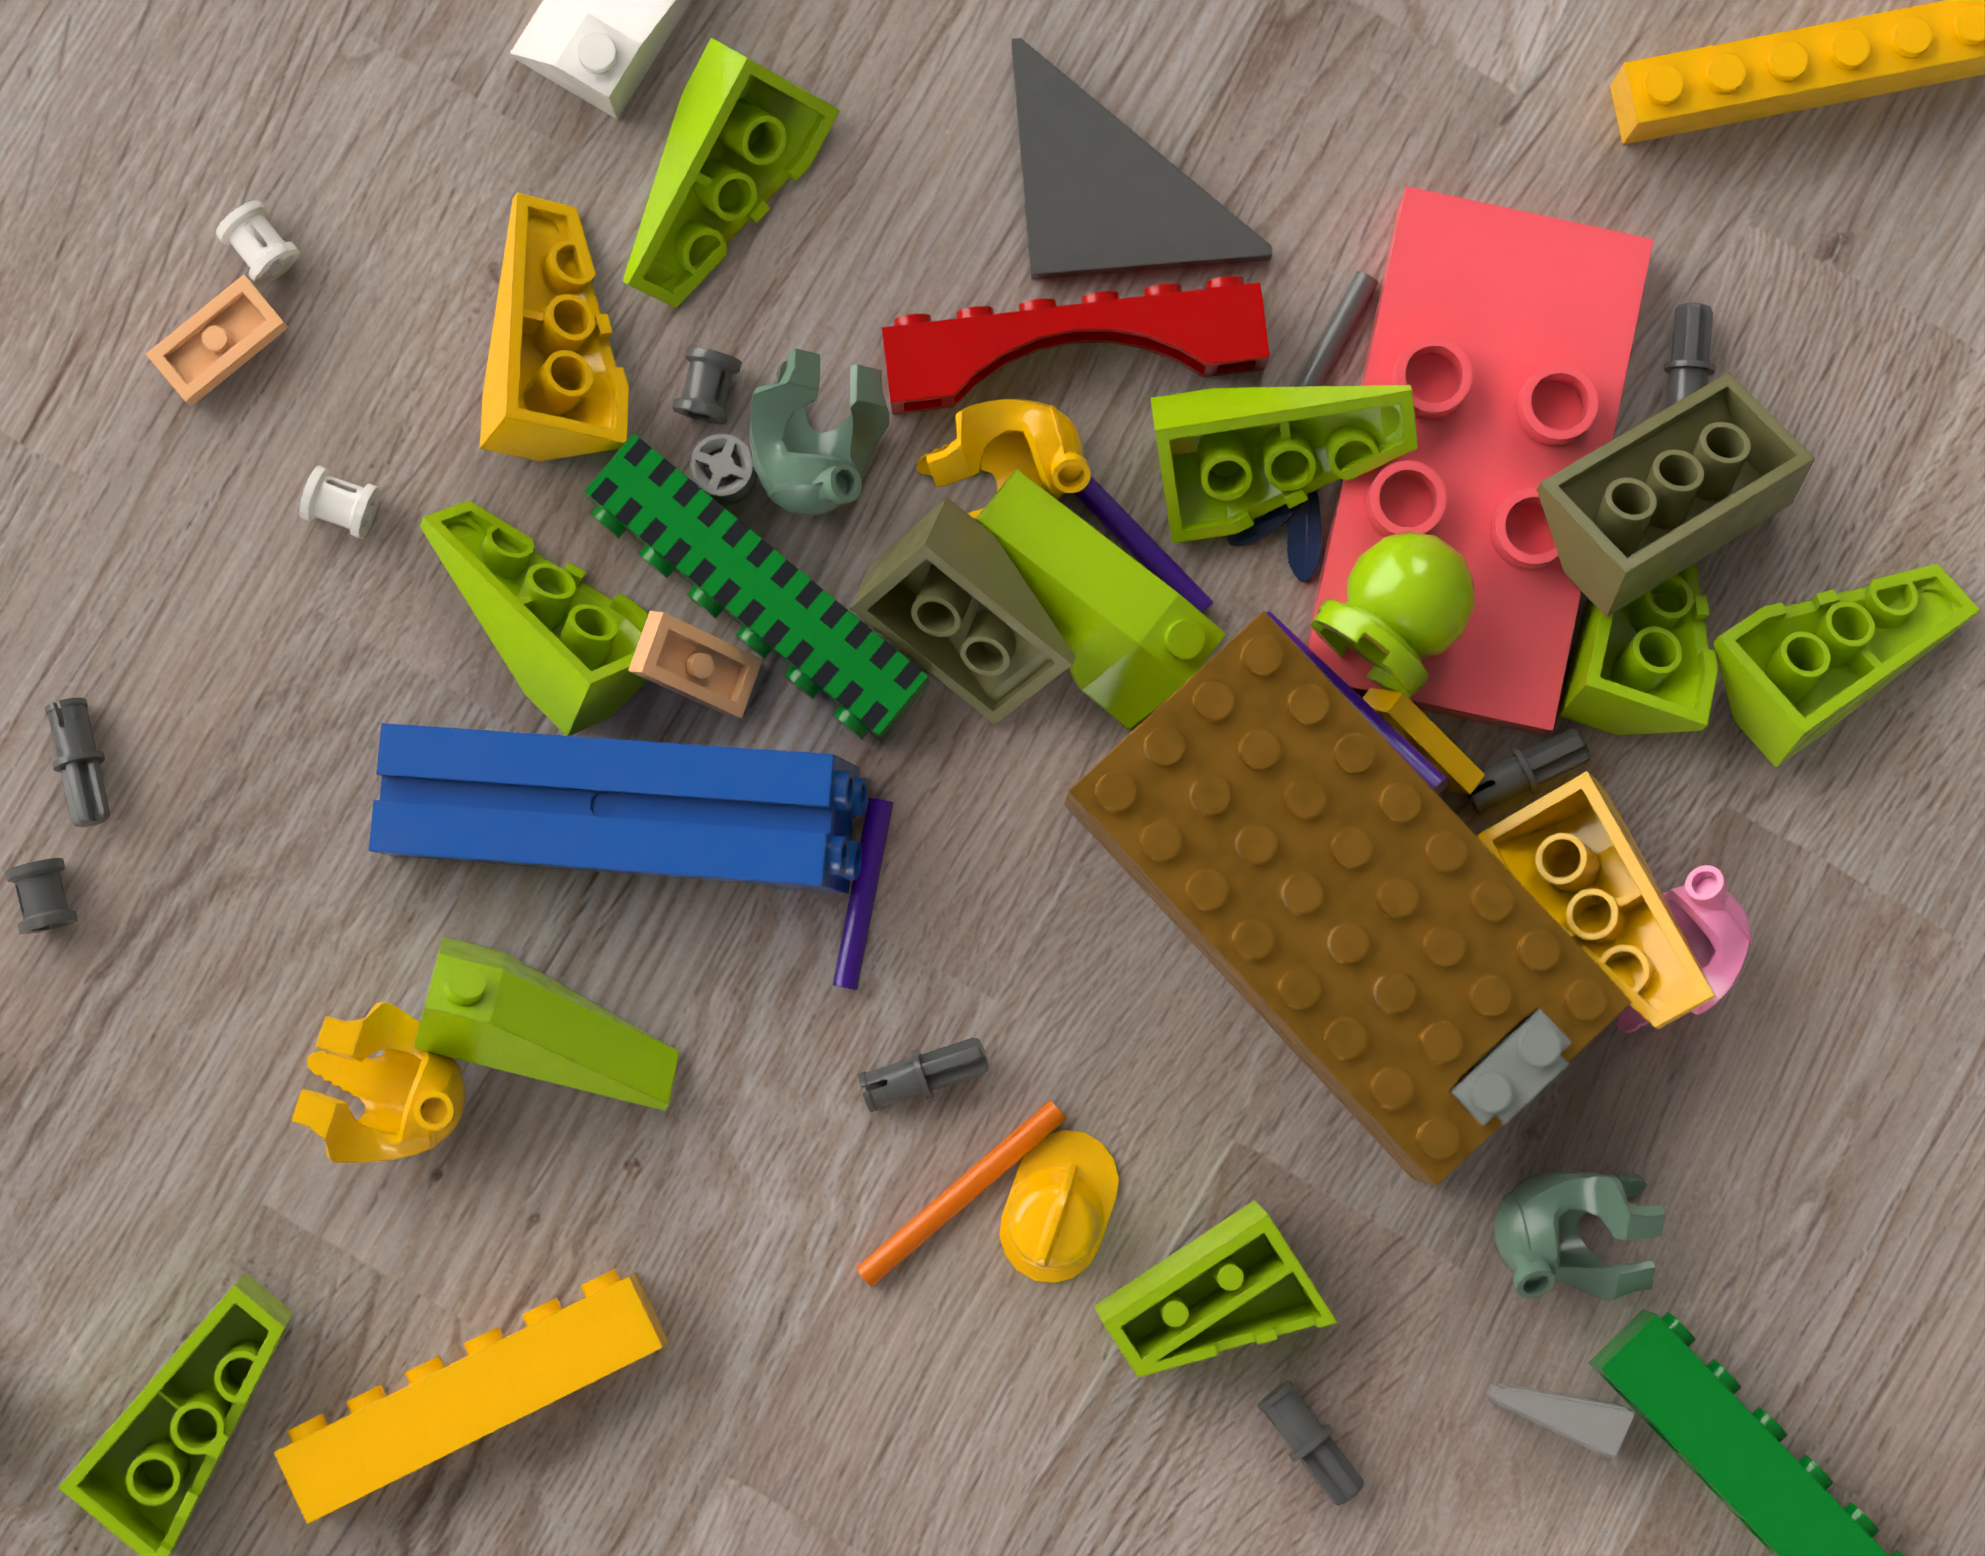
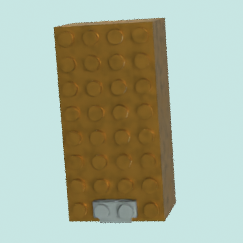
M1264 610L1068 791L1064 804L1066 808L1414 1180L1438 1186L1502 1124H1506L1569 1065L1568 1062L1632 1003L1622 990Z

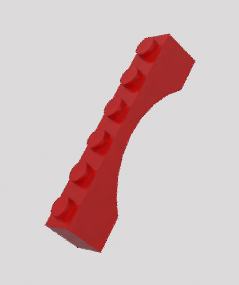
M1224 276L1206 282L1207 288L1182 291L1180 284L1167 283L1144 289V296L1119 299V293L1116 291H1100L1082 296V303L1057 306L1056 300L1043 298L1025 301L1019 304V311L994 314L993 307L975 306L957 311V318L931 321V315L909 314L897 317L893 320L894 326L881 327L892 415L954 408L976 385L1005 365L1037 351L1075 343H1112L1142 348L1174 360L1201 377L1265 370L1270 358L1261 283L1244 284V278L1241 276Z

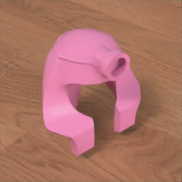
M1710 865L1694 869L1687 876L1685 885L1662 893L1716 995L1714 999L1692 1010L1691 1012L1695 1015H1700L1713 1007L1729 991L1738 978L1746 961L1749 947L1752 945L1751 926L1746 911L1734 896L1727 891V881L1721 871ZM1631 1005L1619 1014L1616 1022L1618 1030L1628 1034L1637 1031L1640 1026H1646L1649 1023Z

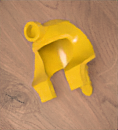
M1021 399L987 401L960 410L955 415L957 438L953 439L950 443H944L941 448H934L932 452L923 454L918 459L916 470L922 475L933 477L936 488L972 477L979 473L980 470L993 474L997 483V491L1013 471L1018 469L1057 500L1064 493L1081 491L1088 485L1091 478L1089 464L1084 458L1082 439L1073 421L1052 404L1047 405ZM984 508L967 514L976 519Z
M377 1002L366 1018L345 1021L326 1016L316 1043V1048L323 1051L312 1052L306 1058L307 1067L315 1075H321L323 1080L331 1081L333 1086H340L343 1091L350 1092L352 1096L359 1097L365 1105L364 1114L359 1119H356L350 1111L348 1102L303 1088L301 1090L291 1121L311 1128L322 1137L326 1144L327 1158L333 1163L381 1162L417 1155L429 1149L431 1150L451 1134L463 1114L466 1091L459 1064L457 1065L454 1058L413 1048L419 1021L391 1003ZM379 1050H385L382 1056L368 1057Z

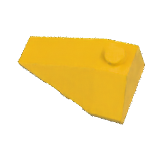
M518 192L512 199L483 387L480 449L535 461H547L620 449L627 441L629 386L624 368H617L609 342V337L613 331L608 314H601L592 284V279L596 276L576 207Z
M1588 771L1476 835L1632 1001L1630 1005L1656 1029L1662 1028L1716 997L1633 836L1605 787Z

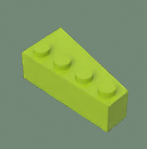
M245 1272L72 1470L58 1489L140 1556H171L295 1313Z

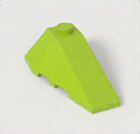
M711 38L681 94L622 281L649 296L677 308L727 255V244L750 220L757 223L770 210V207L767 205L768 200L789 178L797 181L812 165L840 109Z
M1938 563L1876 578L1868 586L1836 593L1835 589L1816 593L1811 600L1784 606L1783 602L1763 606L1717 637L1713 643L1733 720L1777 768L1825 734L1975 617L1980 609Z

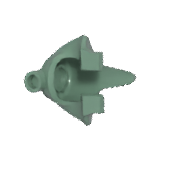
M798 348L787 351V361H784L779 366L776 372L777 379L774 384L757 387L753 392L750 410V445L753 465L760 483L767 492L766 495L775 504L797 515H821L841 507L845 503L856 500L861 493V477L878 442L890 423L889 411L882 390V370L859 364L851 365V415L839 427L820 433L813 431L807 422L808 416L805 412L806 405L817 400L820 382V354Z
M1572 1172L1568 1174L1540 1173L1522 1180L1507 1195H1504L1494 1217L1493 1232L1499 1255L1504 1263L1515 1273L1513 1282L1518 1294L1528 1299L1541 1297L1553 1288L1555 1281L1576 1287L1598 1299L1609 1301L1632 1292L1652 1289L1655 1272L1653 1260L1610 1266L1601 1261L1587 1248L1578 1231V1220L1587 1212H1590L1600 1217L1614 1238L1628 1241L1662 1236L1666 1214L1661 1204L1639 1206L1628 1203L1626 1199L1627 1197L1633 1198L1642 1193L1647 1187L1645 1180L1640 1175L1634 1173L1626 1175L1622 1173L1606 1175L1589 1172Z

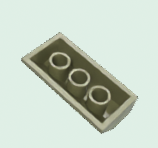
M1728 372L1541 481L1537 492L1564 573L1605 617H1608L1790 506L1797 496L1815 458Z

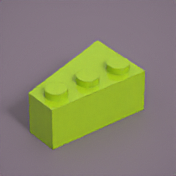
M1255 1200L1093 1306L1103 1325L1137 1377L1218 1356L1217 1352L1256 1342L1259 1345L1277 1340L1278 1335L1316 1325L1317 1328L1338 1323L1270 1216Z

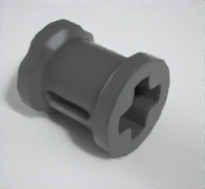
M688 347L685 358L690 362L682 396L674 400L672 409H674V412L692 419L714 424H726L728 413L724 410L732 374L740 372L742 362L733 356L715 350Z
M63 858L34 861L5 871L7 882L15 884L23 920L18 923L19 934L48 931L78 921L76 911L68 909L60 876V872L65 869Z

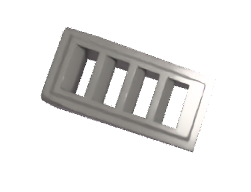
M1491 1383L1486 1393L1489 1396L1488 1400L1609 1459L1612 1456L1616 1458L1635 1414L1634 1411L1615 1402L1505 1383Z

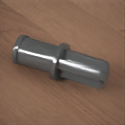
M1685 303L1678 305L1675 309L1671 361L1664 364V371L1670 374L1668 407L1708 384V376L1715 373V365L1709 363L1713 310L1711 306L1700 303Z
M68 698L59 700L61 708H58L57 703L54 702L45 707L58 758L52 763L53 770L62 774L73 824L77 827L95 826L105 822L110 816L99 765L105 761V756L102 751L96 750L87 710V699Z
M1569 729L1522 752L1516 747L1511 750L1512 757L1482 770L1485 776L1473 792L1467 794L1468 798L1472 797V806L1476 813L1480 815L1485 813V810L1528 790L1534 795L1539 792L1538 785L1587 763L1590 760L1587 744L1576 729Z
M973 1037L921 1054L919 1049L911 1051L912 1058L869 1072L858 1073L860 1087H865L866 1092L862 1093L870 1112H874L878 1108L924 1094L926 1099L934 1097L933 1090L985 1074L988 1071V1059L980 1040Z
M1286 1381L1266 1395L1257 1406L1261 1411H1264L1292 1448L1289 1456L1293 1462L1301 1460L1333 1504L1337 1506L1344 1504L1359 1493L1364 1486V1481L1330 1437L1334 1431L1329 1424L1322 1426L1295 1391L1291 1381Z

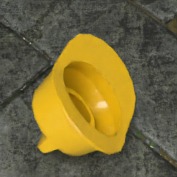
M1062 1130L1051 1133L1024 1156L1018 1167L1002 1213L999 1236L1004 1254L1014 1268L1034 1281L1057 1283L1073 1279L1089 1267L1100 1248L1116 1201L1119 1182L1114 1158L1100 1141L1085 1132Z

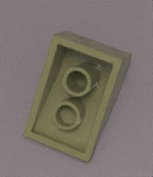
M948 497L872 562L850 607V610L994 725L1072 666L1076 658L998 539Z

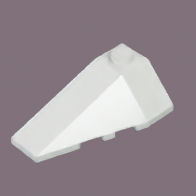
M544 0L510 52V55L527 67L618 119L692 0Z

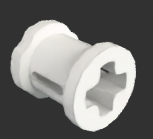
M254 200L236 208L226 216L216 229V236L223 244H231L250 267L248 276L255 285L267 284L277 279L290 269L300 255V251L293 242H284L266 219L268 210L260 200Z
M320 465L316 466L304 488L299 507V517L308 522L318 518L350 529V534L354 537L363 539L367 535L376 514L381 489L369 483L365 487H361L330 476L329 468Z

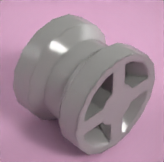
M722 433L708 436L697 445L692 453L690 468L696 485L719 504L729 505L738 503L747 497L754 488L757 474L753 465L752 453L746 444L737 437ZM731 475L737 477V479L732 477L729 480L723 481L722 485H720L722 479L728 478Z

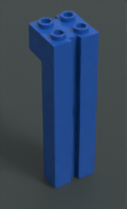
M381 723L376 774L381 775L382 779L380 799L373 801L369 841L370 852L398 857L753 883L778 889L849 894L850 880H857L860 875L862 864L861 843L850 841L852 818L863 816L866 810L867 781L866 778L859 777L860 767L834 754Z

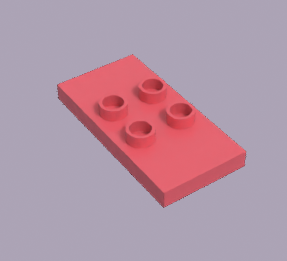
M1406 186L1402 193L1360 386L1411 385L1418 449L1352 480L1346 481L1340 478L1310 623L1317 616L1318 608L1325 599L1347 603V579L1358 557L1384 537L1410 531L1435 535L1452 546L1464 557L1473 578L1475 608L1461 638L1442 654L1421 659V664L1429 673V680L1421 690L1418 689L1409 698L1421 710L1545 736L1553 731L1582 591L1563 571L1537 489L1541 481L1613 440L1654 239ZM1309 624L1305 645L1359 696L1363 697L1370 688L1384 689L1366 677L1373 667L1370 663L1350 648L1340 657L1316 634Z

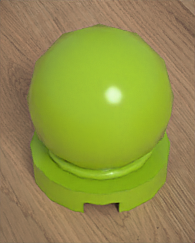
M1410 531L1387 536L1358 557L1347 579V603L1325 599L1318 608V614L1310 623V626L1340 657L1350 648L1370 663L1373 667L1366 677L1386 690L1403 692L1410 698L1418 689L1421 690L1429 680V673L1421 664V659L1442 654L1463 636L1475 608L1474 581L1464 557L1439 537Z

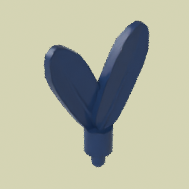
M1319 489L1308 493L1307 501L1290 509L1285 504L1253 519V526L1236 534L1227 535L1228 543L1235 547L1254 545L1288 521L1287 551L1289 565L1299 581L1306 582L1310 580L1320 563L1321 515L1317 494Z

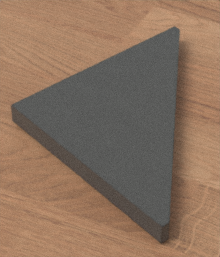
M1011 39L1031 279L1271 260L1272 246L1023 39Z

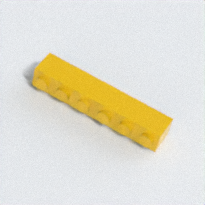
M1985 0L1938 1L1624 62L1610 84L1622 145L1985 75Z
M616 1268L580 1285L585 1295L584 1298L562 1308L556 1297L522 1314L527 1326L506 1337L503 1336L499 1326L463 1343L468 1355L445 1366L439 1355L406 1371L405 1375L409 1385L389 1395H386L382 1384L346 1401L350 1414L330 1424L327 1423L322 1413L287 1430L292 1443L275 1451L274 1455L306 1523L309 1524L663 1348L669 1340L637 1273L635 1272L620 1279Z

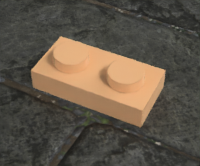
M243 274L147 352L146 355L181 398L192 407L289 327L252 282Z
M650 611L628 671L723 715L742 718L763 659L664 612Z

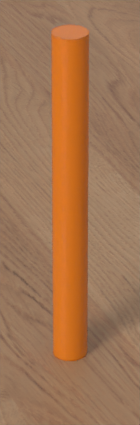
M1051 1100L1046 1102L856 1267L861 1277L870 1287L877 1284L1067 1118Z

